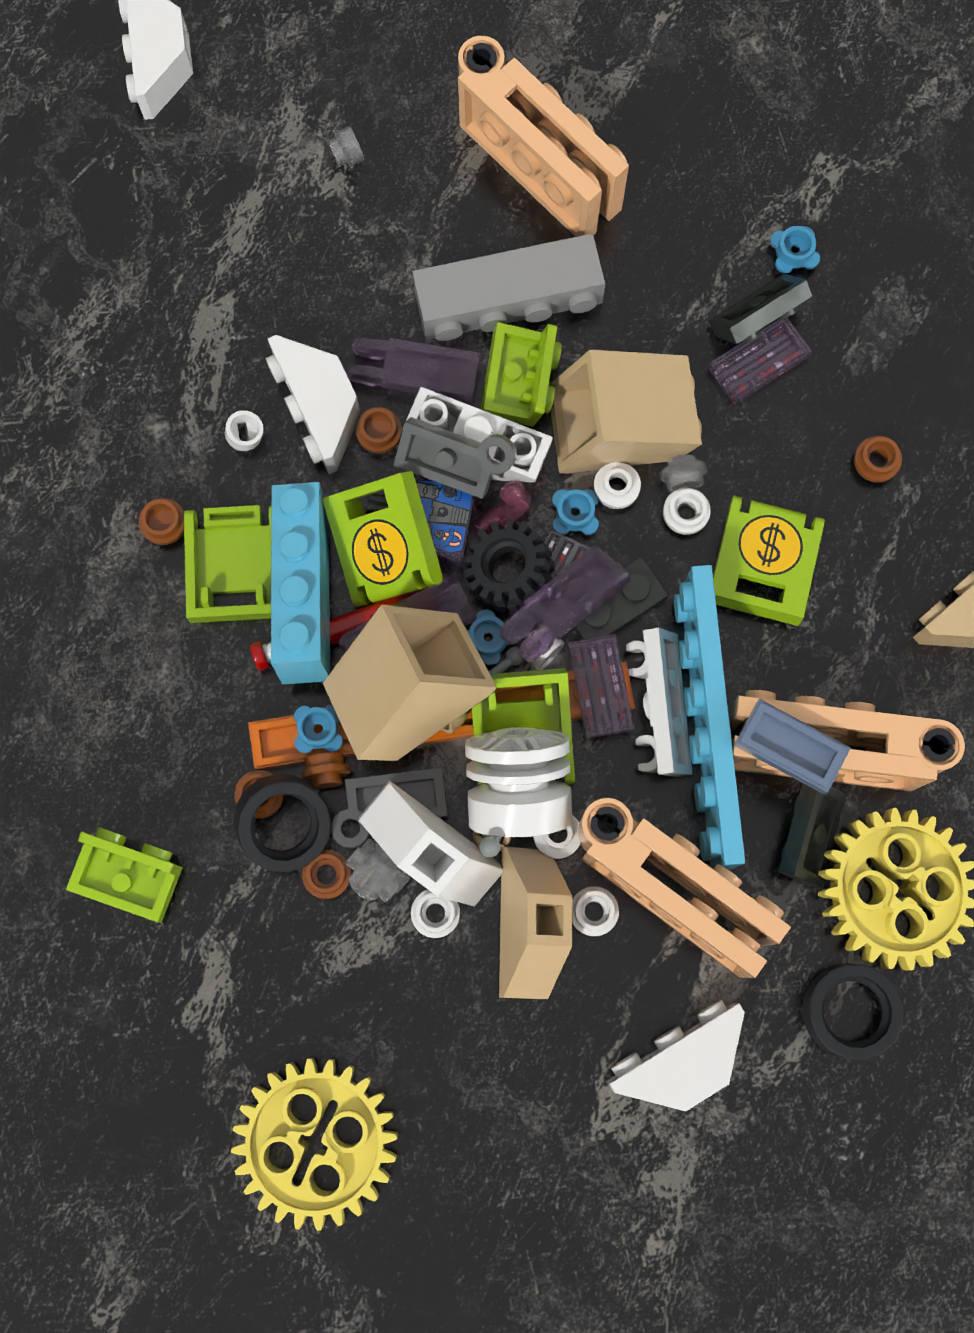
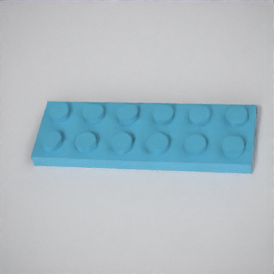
M712 565L692 566L685 581L680 582L679 594L674 595V612L676 622H684L685 635L684 640L679 641V657L681 668L689 669L690 687L684 688V703L686 715L694 716L695 735L689 736V750L692 764H699L701 775L700 783H695L694 785L697 812H705L706 831L700 832L699 836L702 860L710 861L711 868L714 869L719 864L728 870H732L745 864Z

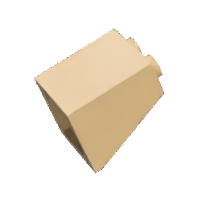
M589 350L549 384L555 387V395L550 412L559 473L567 474L600 470L603 466L614 462L634 466L676 461L702 445V426L697 416L694 397L695 382L691 375L689 359L686 355Z
M381 605L323 682L357 759L385 761L399 760L491 695L497 688L458 613Z

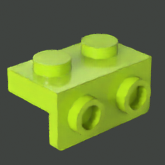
M497 322L493 329L481 410L512 422L532 427L544 413L548 414L550 412L555 395V387L549 385L551 370L557 368L562 348L561 343L555 341L557 326L547 324L543 332H538Z
M98 827L95 836L81 832L78 841L84 844L66 890L162 923L183 868L170 863L173 853L144 843L141 852L124 847L126 836Z

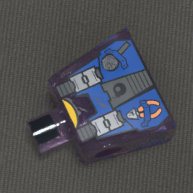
M414 474L439 565L446 569L463 573L464 554H467L468 548L466 546L470 539L477 497ZM374 493L369 496L366 514L389 508L385 495Z

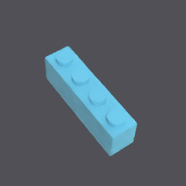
M319 482L272 485L271 665L282 684L324 682L330 674L329 521L322 500L325 497Z

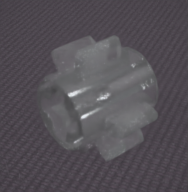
M368 839L361 848L358 847L345 863L354 870L348 879L352 889L360 897L367 900H376L380 897L384 902H388L395 893L402 889L410 878L396 866L378 843L375 844L371 839Z

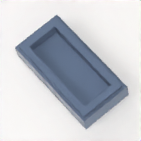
M761 699L756 702L734 743L735 747L822 794L828 793L851 749L847 745Z

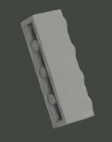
M593 234L412 271L414 291L426 340L436 338L438 341H449L460 337L463 332L477 329L492 332L497 322L507 324L525 319L527 322H540L548 319L554 313L570 310L573 313L587 312L595 308L597 304L603 303L605 280Z

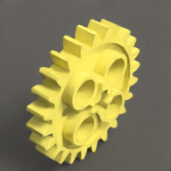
M897 808L885 810L883 819L877 811L866 814V825L860 820L850 822L848 825L852 836L841 833L834 837L842 850H830L824 853V856L834 864L833 869L822 870L818 873L822 878L831 881V888L818 892V896L830 898L833 903L832 906L822 912L823 917L837 916L840 921L831 933L833 935L847 933L850 935L845 946L847 951H856L863 946L862 961L865 963H873L880 955L882 969H893L898 961L901 970H914L915 959L921 967L933 966V954L938 958H949L951 953L946 942L953 945L964 944L965 942L963 936L957 930L958 927H974V921L965 915L966 909L974 908V899L968 897V890L974 889V880L967 879L965 874L974 868V861L961 862L958 857L967 847L966 844L961 843L951 846L948 843L953 829L950 827L934 832L936 826V817L934 816L926 817L918 824V813L914 809L905 811L902 818ZM891 842L898 844L902 850L903 859L899 866L894 865L889 859L888 847ZM867 858L871 859L872 864L878 871H874L867 866ZM929 875L935 877L940 887L939 894L935 900L929 896L926 890V880ZM862 878L866 879L873 889V897L868 904L860 899L857 892L858 884ZM901 880L903 884L900 886V889L893 881ZM898 890H900V892L905 897L897 898L896 893L898 892ZM920 907H925L931 912V920H928L926 913ZM900 912H903L910 922V930L905 937L898 933L895 926L896 917Z
M309 1058L306 1061L305 1071L302 1074L297 1066L291 1062L286 1064V1080H283L274 1071L267 1075L271 1086L270 1091L260 1086L253 1087L251 1091L259 1102L257 1106L243 1104L240 1107L241 1112L250 1120L249 1123H241L233 1127L234 1132L246 1138L244 1143L233 1147L231 1153L246 1156L247 1162L237 1168L235 1174H251L253 1180L245 1188V1195L260 1190L264 1195L257 1209L262 1211L271 1203H274L278 1206L275 1214V1222L277 1223L290 1212L294 1213L295 1229L298 1230L304 1224L307 1216L313 1217L317 1231L322 1230L326 1215L331 1214L334 1222L341 1226L345 1221L344 1208L348 1207L355 1215L360 1216L364 1211L360 1200L361 1195L374 1202L379 1197L372 1181L388 1183L391 1177L380 1165L381 1163L395 1162L397 1158L395 1153L384 1149L386 1143H390L398 1138L397 1132L384 1130L383 1124L393 1118L394 1113L393 1111L378 1112L376 1106L383 1100L385 1094L382 1092L369 1097L366 1090L372 1079L368 1076L358 1084L352 1082L354 1075V1066L352 1065L346 1068L340 1076L336 1074L335 1059H329L323 1072H318L315 1059ZM297 1094H306L314 1099L317 1112L312 1121H300L294 1116L291 1105ZM335 1100L338 1103L337 1110L321 1140L328 1148L327 1150L320 1149L312 1157L301 1185L296 1186L293 1184V1177L310 1144L307 1140L303 1139L304 1135L311 1136L319 1128L329 1102ZM342 1117H353L360 1122L363 1134L359 1142L348 1144L339 1139L336 1126ZM274 1142H284L291 1147L294 1154L291 1167L281 1169L272 1164L269 1158V1150ZM319 1165H330L337 1170L340 1177L337 1189L324 1191L316 1185L314 1172L315 1168Z

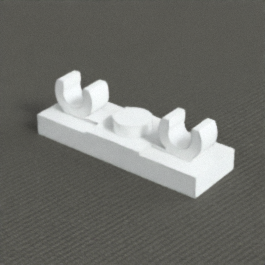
M659 627L643 630L644 642L632 641L626 645V651L632 653L643 652L645 656L642 666L628 669L630 676L646 679L647 692H645L643 697V706L654 731V736L643 735L635 740L636 745L643 747L652 746L655 751L653 760L649 763L638 764V770L649 773L658 772L659 775L672 777L690 776L693 773L689 750L678 634Z

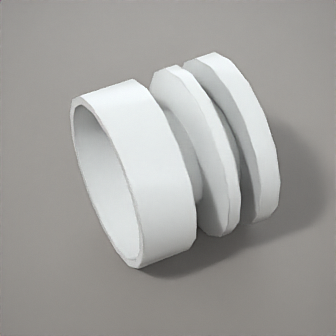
M516 727L486 732L466 739L465 755L472 760V762L467 764L466 775L474 781L485 783L468 791L469 828L477 833L489 836L531 837L551 834L572 824L571 787L563 782L553 781L570 773V760L563 757L570 753L569 736L558 731Z

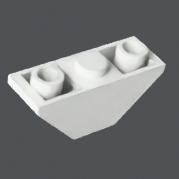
M118 0L123 23H128L129 34L122 35L125 58L127 63H132L133 74L126 75L129 99L131 103L138 102L145 120L154 119L193 74L190 39L181 8L170 0Z
M274 335L268 338L273 355L265 358L276 383L285 381L291 395L285 397L284 400L295 424L304 420L310 435L304 437L303 441L314 464L323 461L328 474H332L338 471L360 415L357 396L338 356Z
M420 387L407 417V420L413 417L478 442H482L487 436L493 434L508 437L515 445L517 451L516 460L508 471L501 474H493L491 480L536 482L553 441V437L423 387ZM493 446L489 448V456L492 460L501 462L505 459L504 451L500 447Z
M390 780L359 816V822L396 866L438 897L475 907L502 874L503 868L498 861L492 857H485L480 852L478 846Z
M719 1000L696 1015L700 1021L697 1025L684 1033L680 1026H677L658 1037L654 1041L658 1049L644 1058L640 1059L636 1052L611 1067L615 1076L606 1082L616 1094L682 1111L689 1110L729 1085L745 1012L739 1003H730L725 1006L723 1001Z

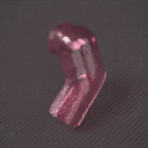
M512 481L501 488L500 497L504 501L471 523L476 533L483 528L487 534L493 532L490 523L496 521L504 528L506 520L516 521L530 508L531 494L529 491H525V487L521 482Z

